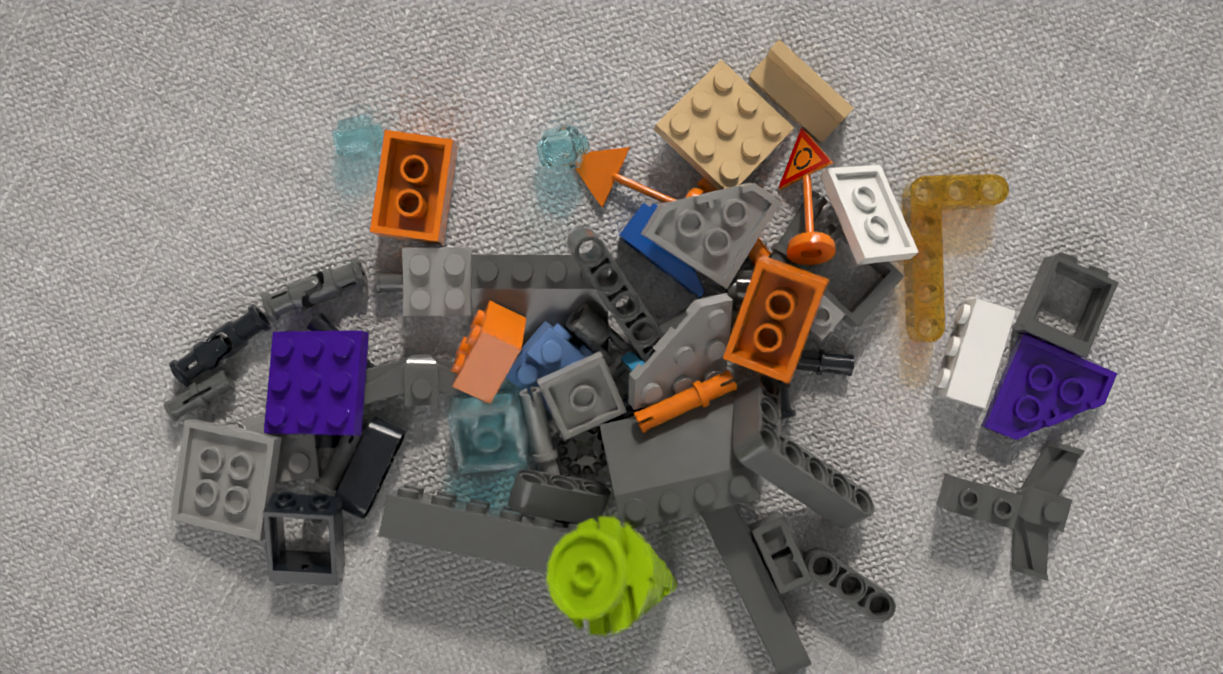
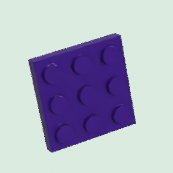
M363 330L273 332L264 433L280 435L361 436L369 332Z

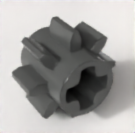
M738 270L735 278H733L728 288L725 289V293L733 300L734 311H740L753 275V270Z

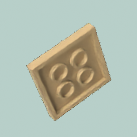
M720 60L655 125L653 130L717 190L741 185L789 135L794 127L724 61Z

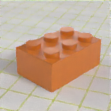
M385 130L370 226L371 233L379 237L444 246L458 146L453 139Z
M766 256L759 258L723 359L790 383L830 279Z

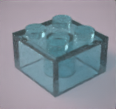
M520 387L499 389L491 404L467 393L452 395L447 417L460 474L528 467L531 446L524 409L519 396Z

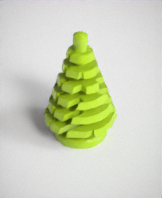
M598 517L599 528L598 522L591 518L577 525V530L565 535L554 547L547 566V585L554 603L561 612L567 615L578 630L584 627V619H587L589 635L607 636L611 631L613 635L630 627L633 622L649 612L653 606L661 602L670 593H673L677 588L678 582L676 577L667 568L666 563L657 556L650 544H647L641 535L635 532L629 524L625 522V527H621L620 521L615 517Z

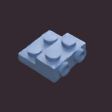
M544 321L521 348L506 378L521 390L527 389L528 394L532 398L530 388H540L537 382L538 379L594 353L584 344L577 347L571 342L572 334L559 323L553 327L547 321ZM541 391L544 408L551 413V410Z

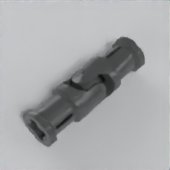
M357 257L352 259L351 263L334 270L329 267L306 278L291 282L287 288L275 293H264L261 295V299L268 317L274 322L280 319L281 315L296 309L299 311L306 310L314 305L341 296L342 291L358 285L366 286L369 283L363 265Z

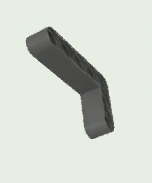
M580 227L573 230L567 239L569 252L638 355L646 363L655 351L653 347L671 327L676 329L687 317L688 313L686 310L688 307L658 326L604 242L589 228ZM593 241L592 249L589 252L579 253L580 246L584 242ZM611 269L607 279L598 280L599 273L602 270ZM710 295V296H703V297H701V298H699V299L707 298V297H712V296H711V295ZM629 296L625 305L616 307V303L621 297ZM646 323L642 331L634 333V329L638 324Z
M758 372L737 385V390L734 391L733 451L737 459L744 466L839 528H847L874 514V503L867 491L781 433V388L777 379Z

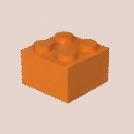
M492 301L488 302L484 311L478 309L471 322V331L468 338L464 336L456 350L455 355L457 357L451 368V372L456 373L452 387L491 404L521 351L526 317Z

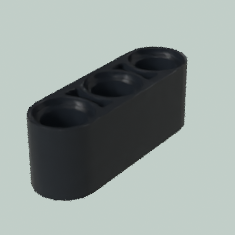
M377 417L371 420L335 495L342 497V510L363 520L367 517L404 440L405 430Z

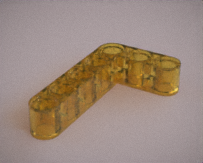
M996 174L929 175L915 179L904 188L902 194L903 218L918 252H924L930 260L927 269H923L918 265L917 255L919 253L911 259L904 260L906 331L909 338L914 342H935L942 337L945 330L942 210L987 209L1002 203L1009 194V185L1002 176ZM984 184L991 186L994 190V198L992 200L986 198L983 194ZM917 185L926 189L928 193L926 201H921L916 197L915 188ZM950 185H955L959 188L961 192L959 201L954 200L950 196ZM918 219H923L927 222L929 227L927 235H922L917 231L916 221ZM921 285L926 286L930 290L931 296L927 303L922 302L918 297V289ZM922 319L928 320L932 327L931 333L927 337L923 336L919 331V323Z

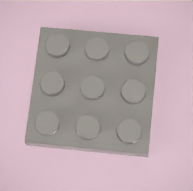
M196 419L185 420L171 520L258 541L264 540L263 511L274 493L282 438Z

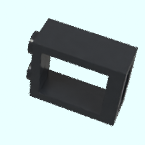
M273 493L263 511L269 582L338 585L345 567L342 497L329 496L327 494ZM283 517L328 520L330 553L286 551Z

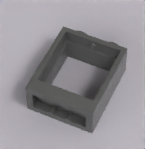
M831 223L822 232L829 235L834 242L840 238L849 246L841 224L835 227ZM889 261L869 264L881 276L850 310L826 288L824 296L845 314L842 319L851 328L858 327L903 279L904 275ZM797 264L798 268L809 271L813 266Z
M1058 253V255L1045 257L1012 331L1019 334H1027L1078 357H1087L1119 282L1108 278L1109 273L1103 269L1093 266L1085 268L1077 264L1078 259L1071 255ZM1054 272L1094 289L1074 336L1034 319Z

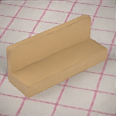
M780 39L749 75L750 80L818 143H822L854 109Z

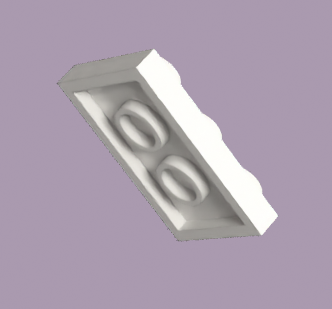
M881 165L827 168L820 175L857 265L906 260L919 253Z

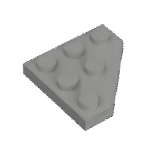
M749 182L658 205L641 235L720 287L727 289L781 201L757 184Z
M726 293L695 300L687 308L686 312L688 315L676 329L671 327L653 347L655 353L643 366L638 364L629 374L628 403L634 410L659 403L691 388L693 382L700 381L702 383L727 370V360L723 359L730 337L733 300Z

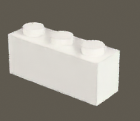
M977 298L966 300V303L960 306L956 316V323H959L956 335L950 338L946 348V355L949 358L946 367L940 370L936 380V387L939 388L938 396L972 407L986 408L1016 312L1015 310Z

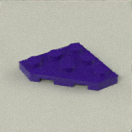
M1019 334L981 426L1007 438L1018 440L1028 436L1029 433L1070 419L1076 414L1105 405L1118 373L1027 334Z

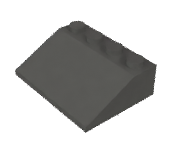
M471 255L472 319L478 309L485 310L489 301L526 317L522 347L544 321H547L553 327L557 323L563 326L572 334L573 337L570 341L577 347H580L582 344L586 345L573 331L566 327L569 316L583 304H588L592 311L608 324V308L572 255ZM609 269L602 270L599 273L598 280L607 279L609 277ZM608 338L605 340L603 344L600 345V347L602 349H605L607 352Z
M734 395L711 400L709 406L705 408L702 406L696 407L647 430L645 433H642L638 424L651 417L640 422L636 421L635 417L600 424L621 527H625V522L632 528L761 500L755 472L744 466L737 459L733 451Z

